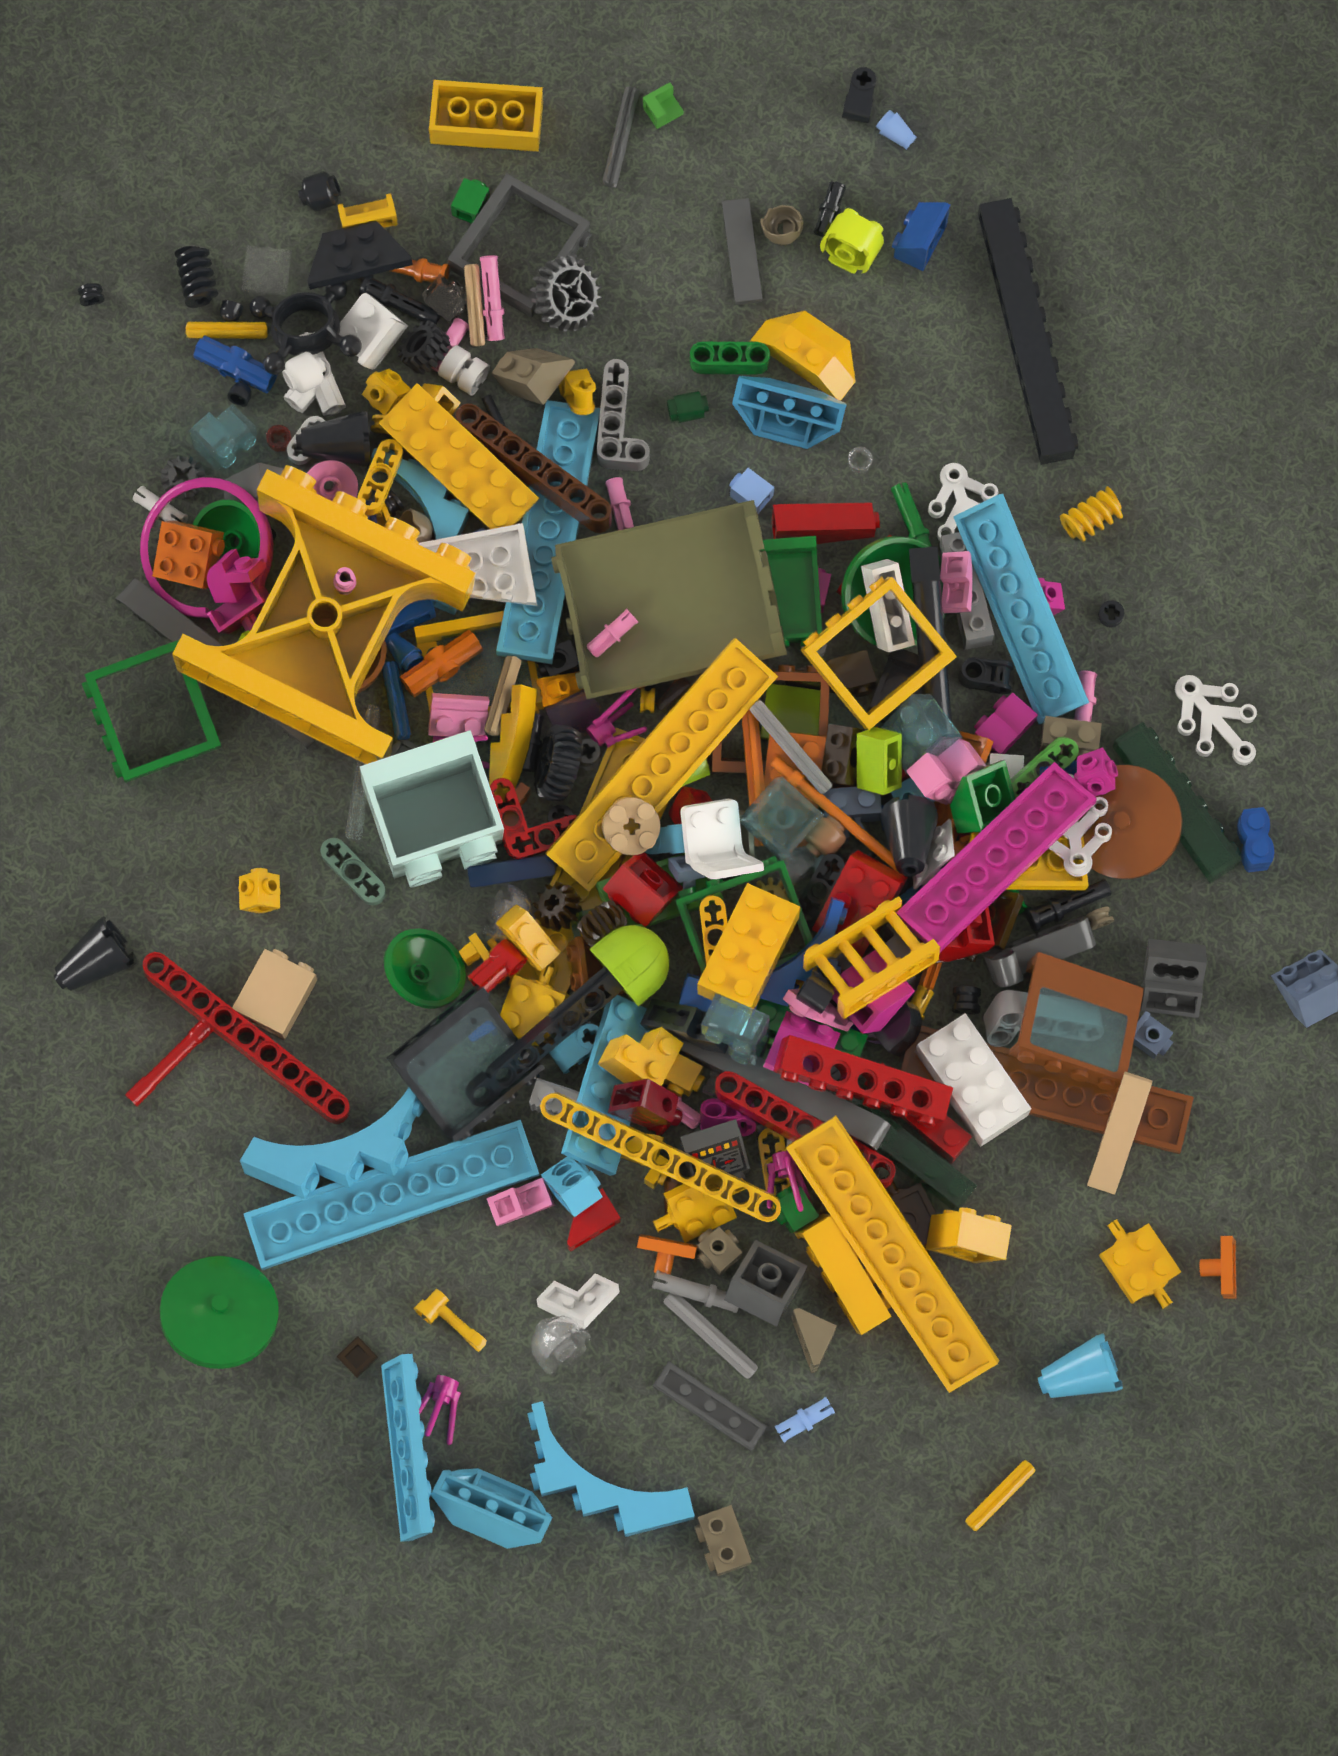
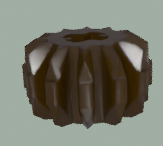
M556 882L554 886L545 884V892H537L540 898L539 901L532 903L534 908L537 909L534 913L535 918L540 921L543 927L546 929L551 928L555 932H560L562 927L570 929V922L578 921L577 916H575L576 913L583 911L579 905L582 899L570 885H564L561 882Z
M607 901L588 911L581 918L577 928L584 941L593 947L614 929L626 926L628 921L619 905L614 901Z

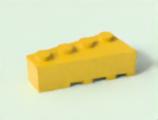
M822 1213L818 1218L794 1232L798 1239L804 1238L808 1244L806 1253L817 1267L821 1266L823 1269L821 1276L832 1293H837L838 1297L835 1299L857 1334L862 1335L892 1317L888 1311L891 1305L883 1293L878 1294L873 1286L875 1281L867 1269H863L858 1260L859 1257L831 1215Z

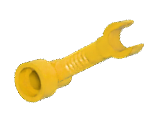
M435 1289L426 1300L422 1299L414 1307L415 1312L422 1317L423 1314L426 1317L424 1320L428 1324H432L440 1316L451 1327L455 1328L477 1352H480L486 1345L487 1340L482 1335L471 1329L445 1305L449 1300L440 1290Z

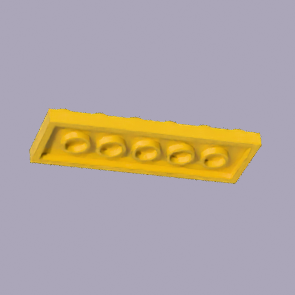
M418 383L378 423L380 427L489 529L515 525L539 500L536 494Z

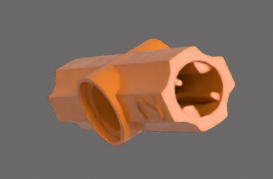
M467 630L447 645H439L425 655L422 662L401 675L400 680L409 694L415 698L438 681L440 683L445 682L459 671L460 666L481 653L483 647L474 633Z

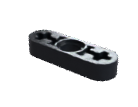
M840 853L828 854L822 858L799 899L802 911L807 910L811 902L820 905V908L817 906L812 907L809 915L813 918L812 920H806L808 928L815 925L847 862L846 858ZM837 859V866L840 868V871H834L829 879L820 877L821 873L825 876L830 871L831 867L828 865V861L832 862ZM816 883H823L827 887L825 898L819 899L814 896L813 887Z

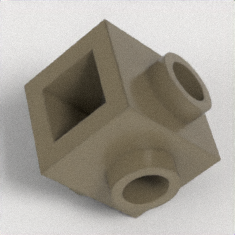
M720 1226L714 1231L709 1228L698 1238L700 1242L697 1245V1251L699 1252L697 1255L698 1260L705 1268L709 1269L712 1267L719 1276L742 1258L743 1252L736 1246L739 1241L728 1229L724 1232ZM719 1246L723 1250L717 1252L713 1248Z

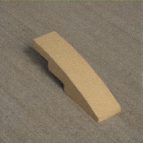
M1124 1072L1087 1186L1115 1195L1153 1080Z

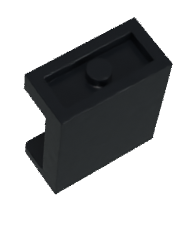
M905 649L889 653L888 661L873 699L869 704L868 711L919 669L918 654ZM921 687L879 722L887 723L891 721L899 724L898 728L907 733L921 732L924 725Z

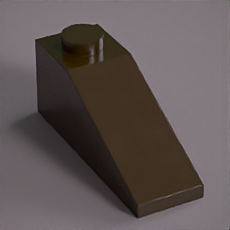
M867 650L825 661L851 695L855 694L856 697H863L872 693L871 689H875L877 680ZM807 666L795 670H807ZM785 681L786 685L820 690V682ZM829 686V693H835Z

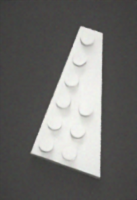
M523 523L419 543V545L435 553L440 543H446L462 550L472 558L468 566L476 574L470 598L538 606Z

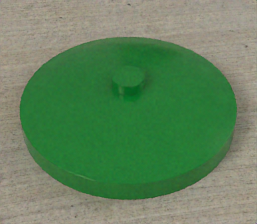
M902 536L881 538L865 546L853 558L844 575L841 589L844 613L849 610L847 604L858 595L862 597L867 595L861 566L885 559L899 563L904 592L913 602L909 549L929 546L918 540ZM938 555V559H939V570L941 571V562H942V559H941L940 556ZM940 579L941 598H942L943 582H942L941 579ZM868 608L853 620L850 626L861 638L877 646L870 608ZM943 612V620L947 613ZM909 615L914 642L917 645L915 621Z
M227 1256L201 1258L181 1268L166 1285L160 1303V1324L170 1346L184 1359L206 1368H232L251 1361L268 1346L277 1327L278 1300L270 1281L253 1265Z

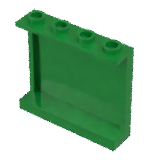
M816 536L763 540L765 549L760 551L766 550L786 648L789 647L790 643H801V646L804 647L806 645L803 642L815 631L818 634L822 632Z

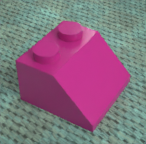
M786 1011L763 1067L774 1070L781 1040L788 1035L834 1049L841 1033L834 1031L827 1025H820L806 1019V1017H800ZM804 1058L803 1067L808 1072H812L813 1063L810 1059ZM798 1080L802 1084L809 1085V1083Z

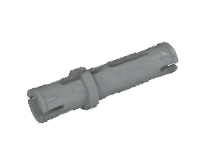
M659 1270L655 1273L654 1278L664 1280L666 1283L653 1280L652 1289L703 1302L704 1306L709 1308L713 1305L733 1313L738 1311L739 1307L724 1300L727 1291L717 1289L716 1285H702L660 1272Z

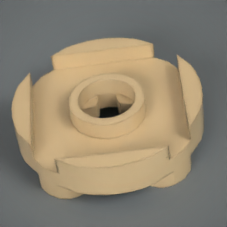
M636 797L621 798L614 802L603 816V836L610 846L620 853L638 855L655 845L660 833V819L653 806ZM630 818H633L635 823H639V827L635 829L633 834H629V830L623 828L624 824H628Z

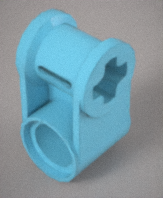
M682 824L660 827V833L655 845L645 852L648 854L685 853Z
M585 1024L549 1052L563 1074L570 1072L569 1068L576 1063L580 1065L591 1055L594 1044H591L589 1041L584 1043V1034H597L599 1028L597 1025Z

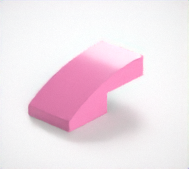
M969 551L942 553L940 579L943 582V612H971V553Z
M543 1178L518 1188H510L487 1198L496 1226L555 1206L550 1190Z

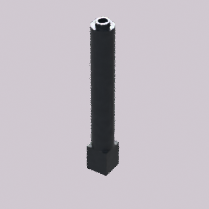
M938 547L909 549L913 603L945 641ZM915 622L920 669L938 654L939 650ZM947 665L921 686L926 753L928 752L937 757L954 743Z

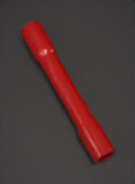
M199 1021L189 1031L188 1035L146 1076L142 1077L125 1096L138 1107L155 1090L156 1086L213 1031L206 1024Z

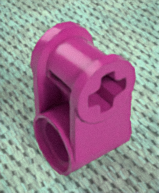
M747 1098L746 1103L750 1107H755L754 1102ZM707 1099L701 1104V1130L734 1119L737 1121L741 1136H748L756 1130V1122L753 1119L722 1103L719 1099ZM741 1122H744V1128L741 1127Z

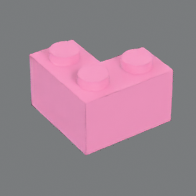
M959 738L938 757L927 752L906 772L925 797L947 805L951 804L962 777L987 765L969 742Z

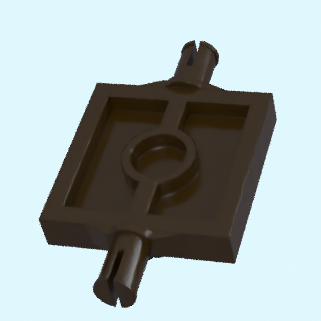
M1005 890L988 906L995 942L993 948L1005 949L1024 900L1020 893ZM978 954L965 957L964 959L975 963Z
M893 1181L885 1189L926 1249L931 1215H935L936 1212L921 1183L908 1189L898 1190Z

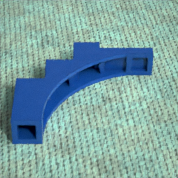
M831 898L822 927L814 938L794 957L774 968L760 997L761 999L788 1007V1003L783 1000L789 989H799V984L795 983L796 979L806 981L814 969L812 968L807 972L803 969L806 950L814 944L818 943L820 945L835 936L838 924L843 925L848 910L844 908L845 902L843 900ZM833 957L828 958L827 960L840 975L841 967L837 966L838 960ZM687 973L678 1000L679 1004L697 1007L701 1011L746 1024L747 1016L697 994V983L700 976ZM756 1005V1007H755V1009H754V1011H753V1013H752V1015H751V1017H750V1018H752V1019H753V1017H754V1014H755L757 1005Z

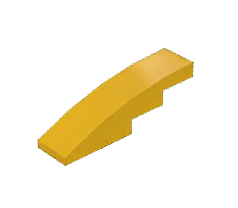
M522 684L512 685L511 713L501 714L500 742L491 743L489 786L498 778L508 779L512 782L514 788L518 783L529 749L535 718L537 689ZM497 785V790L494 792L495 796L500 795L503 803H507L505 794L508 792V789H503L501 785Z

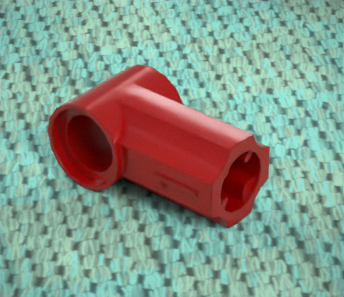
M506 938L492 949L489 958L468 975V980L473 986H482L489 993L507 976L511 977L519 972L528 959Z

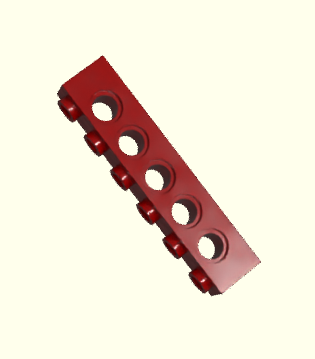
M792 1035L782 1038L773 1072L781 1074L782 1080L792 1083H798V1080L809 1083L808 1087L810 1089L825 1092L828 1089L836 1092L835 1096L844 1100L856 1098L862 1100L863 1105L866 1107L880 1109L881 1106L890 1109V1114L897 1117L907 1118V1115L918 1118L917 1122L926 1126H934V1124L945 1121L953 1091L951 1086ZM804 1058H808L812 1061V1072H808L804 1069ZM832 1066L840 1071L839 1081L831 1077L830 1070ZM859 1075L864 1076L867 1080L868 1086L866 1090L858 1085ZM886 1084L894 1088L895 1095L893 1099L889 1098L885 1093ZM913 1093H917L921 1097L922 1103L920 1107L914 1105L912 1101Z

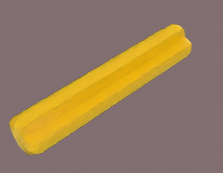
M187 322L186 335L188 338H203L205 335L210 338L265 339L268 336V326L265 322Z
M1026 1460L1022 1461L966 1518L965 1522L972 1530L977 1531L1035 1472L1033 1465Z

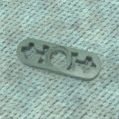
M330 838L323 842L321 856L325 863L363 902L368 905L380 904L386 896L383 882L342 840ZM328 847H340L338 850L339 854L345 860L340 868L337 867L340 861L336 856L328 857ZM348 866H359L362 870L361 875L356 879L348 878L345 875V870ZM369 875L370 878L366 879V882L372 888L379 887L377 890L379 896L371 895L367 897V888L363 884L359 888L356 885L362 883L365 877Z

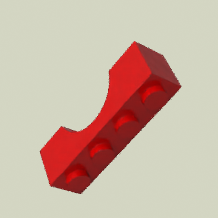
M867 1081L863 1085L864 1090H866L868 1086ZM886 1084L885 1093L889 1098L893 1099L895 1091L891 1085ZM913 1093L912 1101L914 1105L920 1107L922 1103L919 1094ZM907 1115V1118H902L924 1138L932 1149L950 1164L955 1161L972 1138L968 1132L947 1115L945 1121L934 1124V1126L922 1125L917 1122L918 1118Z

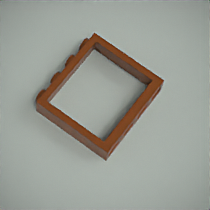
M780 664L778 669H771L778 676L775 680L820 682L818 735L827 736L829 685L814 666L808 665L807 670H795V665ZM721 741L712 751V772L746 773L745 759L721 758ZM762 759L763 774H765L766 759Z

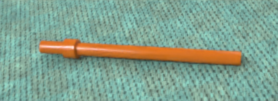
M778 756L773 760L770 765L787 779L786 782L792 788H798L891 868L897 871L892 854L886 847L828 798L820 794L815 787L804 779L806 776L798 769L793 770Z

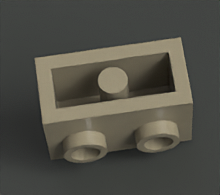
M1045 716L1042 724L1039 752L1043 751L1055 739L1063 736L1077 743L1079 748L1078 756L1099 749L1102 723ZM1061 744L1059 746L1061 752L1056 757H1059L1061 754L1069 755L1068 748L1070 744L1068 746Z
M732 1505L697 1518L699 1525L694 1526L699 1543L705 1542L709 1553L704 1554L709 1571L715 1570L717 1576L752 1563Z

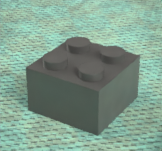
M755 1240L734 1274L724 1300L777 1327L798 1292L808 1266Z

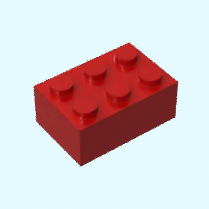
M857 850L847 860L812 930L818 932L822 927L832 897L843 900L845 902L844 908L848 909L843 925L838 924L836 935L874 912L882 902L886 900L892 901L897 898L908 877ZM883 925L875 929L877 934L880 933ZM865 936L851 944L861 958L870 952L872 945Z

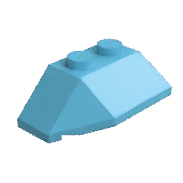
M479 1468L461 1469L452 1472L450 1470H443L431 1493V1496L452 1525L507 1549L541 1543L552 1520L551 1515L546 1512L542 1503L532 1491Z

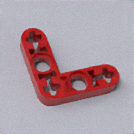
M498 778L490 785L496 806L503 804L501 796H495L494 794L497 790V785H501L503 789H508V792L505 794V800L507 803L513 801L514 804L507 805L501 810L498 809L504 827L503 842L507 853L514 859L527 858L546 852L560 837L556 825H560V830H564L570 825L569 822H573L577 815H570L528 829L512 782L505 778ZM512 811L516 813L518 823L515 826L504 824L502 816L505 812ZM550 830L554 835L553 843L550 845L542 844L538 838L540 831ZM528 834H533V843L537 849L533 850V844H530L523 848V853H520L518 849L513 850L512 846L516 842L515 839L519 838L520 842H526L531 839Z

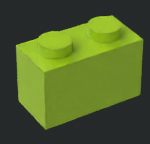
M878 727L858 733L856 741L857 788L881 795L902 788V733Z

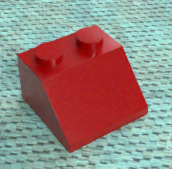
M641 853L634 855L622 864L603 887V890L611 901L621 905L629 912V916L633 921L646 927L679 895L678 892L683 890V886L647 854Z

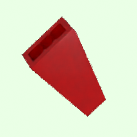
M872 503L773 505L771 524L774 539L816 536V544L873 538L875 537L876 529L880 528L879 513L873 512Z

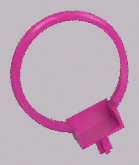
M202 477L182 482L162 495L152 507L144 523L140 541V555L145 576L154 592L181 614L198 618H210L218 633L230 634L242 625L246 631H251L257 620V615L260 614L269 596L265 583L272 565L274 543L268 518L265 513L259 510V503L250 493L230 481ZM203 487L227 491L239 498L250 509L256 519L260 532L258 558H263L266 569L254 582L249 584L251 589L238 602L224 603L210 612L207 607L189 606L171 597L160 586L156 578L152 576L153 571L148 555L149 534L164 507L180 494Z

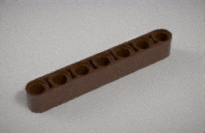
M467 403L457 409L456 420L514 475L595 533H603L610 528L612 510L610 504L604 498L476 405ZM468 418L475 420L472 423L463 422L465 419ZM489 434L496 435L493 439L485 438ZM509 450L518 451L514 455H509L506 452ZM530 466L540 467L538 470L535 471L527 469ZM554 481L561 483V485L557 487L551 486L549 484ZM580 497L583 501L576 503L571 501V499ZM602 513L605 517L598 519L593 517V515Z

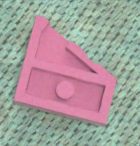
M789 989L783 997V1000L790 1005L789 1009L797 1016L807 1017L844 1031H849L853 1025L849 1017L843 1019L837 1012V1008L830 1002L822 1014H819L797 1000L796 996L800 989Z

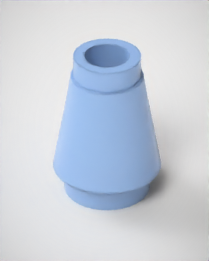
M891 110L876 125L881 135L901 147L903 146L905 149L917 138L897 112L894 114Z

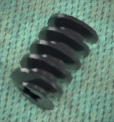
M186 246L177 249L174 254L177 258L176 263L179 268L178 273L181 278V286L184 288L182 292L186 298L185 305L189 308L208 305L218 295V290L212 288L216 285V281L210 278L214 275V271L208 268L212 265V261L206 258L210 255L209 249L196 246Z

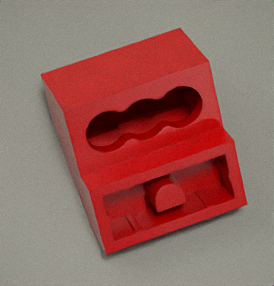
M989 907L939 953L938 961L950 962L987 952L995 945Z

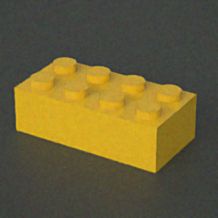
M434 80L429 123L430 144L539 152L543 88Z
M747 883L697 983V994L750 1018L800 917V906Z

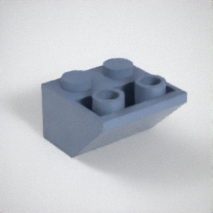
M1321 949L1308 954L1305 958L1271 975L1292 1013L1306 1028L1338 1011V965Z

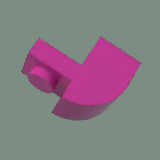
M237 549L228 551L208 571L207 583L214 602H238L251 589L249 586L250 582L266 569L263 558H250L248 556L240 558Z

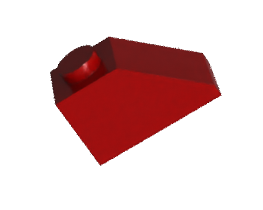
M603 1188L599 1190L603 1196L601 1199L573 1217L567 1240V1247L570 1252L621 1222L620 1216Z

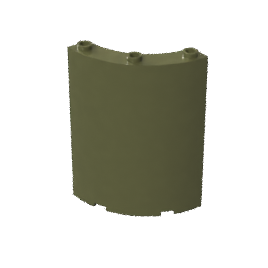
M754 500L555 545L556 556L551 557L555 574L560 573L570 613V618H566L569 635L574 634L580 672L575 673L578 688L584 689L587 699L702 674L734 638L740 641L759 660L787 655L766 550L760 551L765 548ZM627 608L638 623L619 638L620 642L616 641L599 657L593 656L587 649V644L605 629V624H611Z

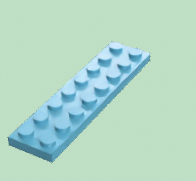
M996 495L953 516L965 547L971 553L972 564L1031 707L1038 714V724L1043 723L1045 716L1059 717L1088 704V698L1004 495Z

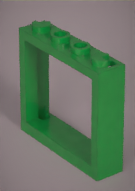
M179 640L84 674L87 681L82 683L87 699L92 697L97 707L92 709L97 725H104L107 734L102 736L107 752L113 750L117 760L112 762L117 778H124L125 783L221 748V743L197 680L181 673L207 741L129 770L96 681L174 652Z
M776 856L762 860L763 871L737 875L726 880L722 878L711 879L705 882L707 885L705 888L696 890L695 886L678 892L680 897L675 898V902L702 973L706 967L705 954L686 904L778 871L789 902L800 906L783 859L777 861ZM800 906V917L797 924L806 946L813 938ZM799 951L780 957L775 968L794 957Z

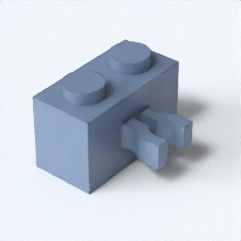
M857 787L833 788L823 794L863 829L864 826L861 822L880 821L881 819L880 794L858 789ZM822 809L823 817L827 818L829 814ZM847 829L844 834L846 841H849V831Z

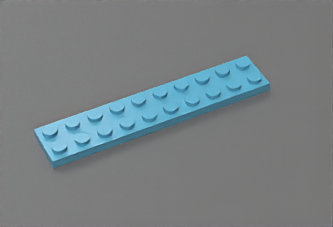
M547 400L536 449L586 486L599 426L600 408L595 407L594 412L588 415H578L570 410L567 403ZM533 466L532 471L538 470L540 467ZM554 481L551 482L549 485L557 487L560 486L561 483ZM529 486V489L539 497V500L523 516L522 523L525 530L538 606L506 602L496 655L503 657L516 656L522 660L552 664L565 601V591L560 573L555 574L551 557L556 556L555 545L577 540L580 522ZM575 497L571 501L578 503L583 501V499Z
M518 1120L473 1135L463 1141H456L409 1157L405 1166L402 1169L399 1168L394 1177L373 1169L362 1173L358 1180H354L350 1188L335 1182L310 1191L306 1199L294 1196L243 1214L261 1269L264 1270L539 1176V1171L522 1122Z

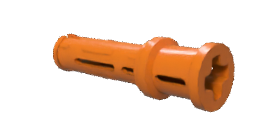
M422 258L418 261L412 260L413 265L390 270L391 272L414 277V280L418 283L426 281L438 284L439 288L444 289L449 278L450 265L444 264L442 266L430 263L427 259Z

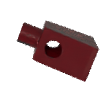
M650 1079L614 1085L608 1113L648 1128L667 1124L675 1127L679 1125L683 1117L682 1111L677 1109L678 1096Z

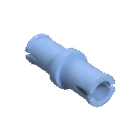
M824 1397L805 1410L800 1408L797 1410L798 1414L779 1425H775L779 1434L782 1433L780 1435L782 1441L786 1442V1440L805 1429L810 1431L813 1429L812 1425L831 1414H835L833 1408L828 1406L830 1405L828 1399Z

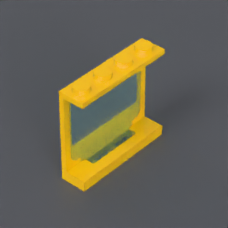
M504 611L414 627L417 647L422 651L423 657L433 648L439 645H447L467 630L474 633L483 647V651L460 666L459 671L445 682L440 683L438 681L426 690L429 711L432 693L489 697V714L505 657L496 655ZM520 659L521 666L515 685L522 684L537 689L535 714H539V710L544 709L542 704L543 697L540 695L541 691L536 682L538 676L535 661ZM511 700L508 706L507 713H511Z

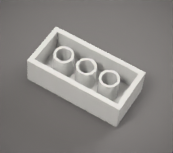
M966 1013L917 1044L915 1053L935 1082L953 1087L950 1104L980 1147L1029 1115L1031 1107Z

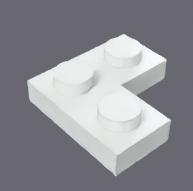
M596 1273L578 1292L553 1281L537 1298V1305L539 1308L585 1329L620 1293L619 1285Z

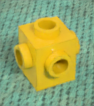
M389 368L381 372L376 371L372 373L366 381L367 387L362 395L373 408L379 410L383 415H387L411 388L402 380L398 373Z
M254 868L251 869V873L239 876L240 910L266 913L280 908V875L268 873V869Z

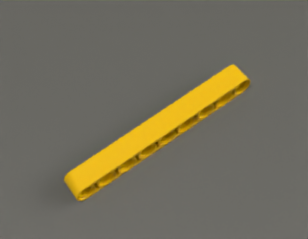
M549 1093L541 1101L540 1109L543 1116L559 1125L761 1221L770 1222L777 1219L780 1215L781 1205L779 1199L757 1186L561 1093ZM550 1098H556L561 1101L562 1111L560 1113L551 1114L548 1112L546 1103ZM584 1111L587 1113L589 1122L586 1126L579 1127L574 1124L573 1114L575 1112ZM606 1123L613 1125L616 1130L614 1138L608 1140L602 1138L599 1133L600 1126ZM631 1136L640 1138L643 1145L642 1149L638 1152H631L626 1147V1140ZM655 1150H666L669 1154V1161L663 1165L655 1163L652 1157ZM688 1161L695 1165L696 1173L692 1177H684L679 1172V1166L683 1162ZM712 1174L719 1175L723 1181L721 1188L718 1190L709 1189L706 1185L708 1176ZM738 1187L746 1188L750 1195L748 1200L743 1203L735 1201L732 1196L733 1191ZM764 1200H771L776 1205V1211L771 1215H764L759 1210L760 1203Z

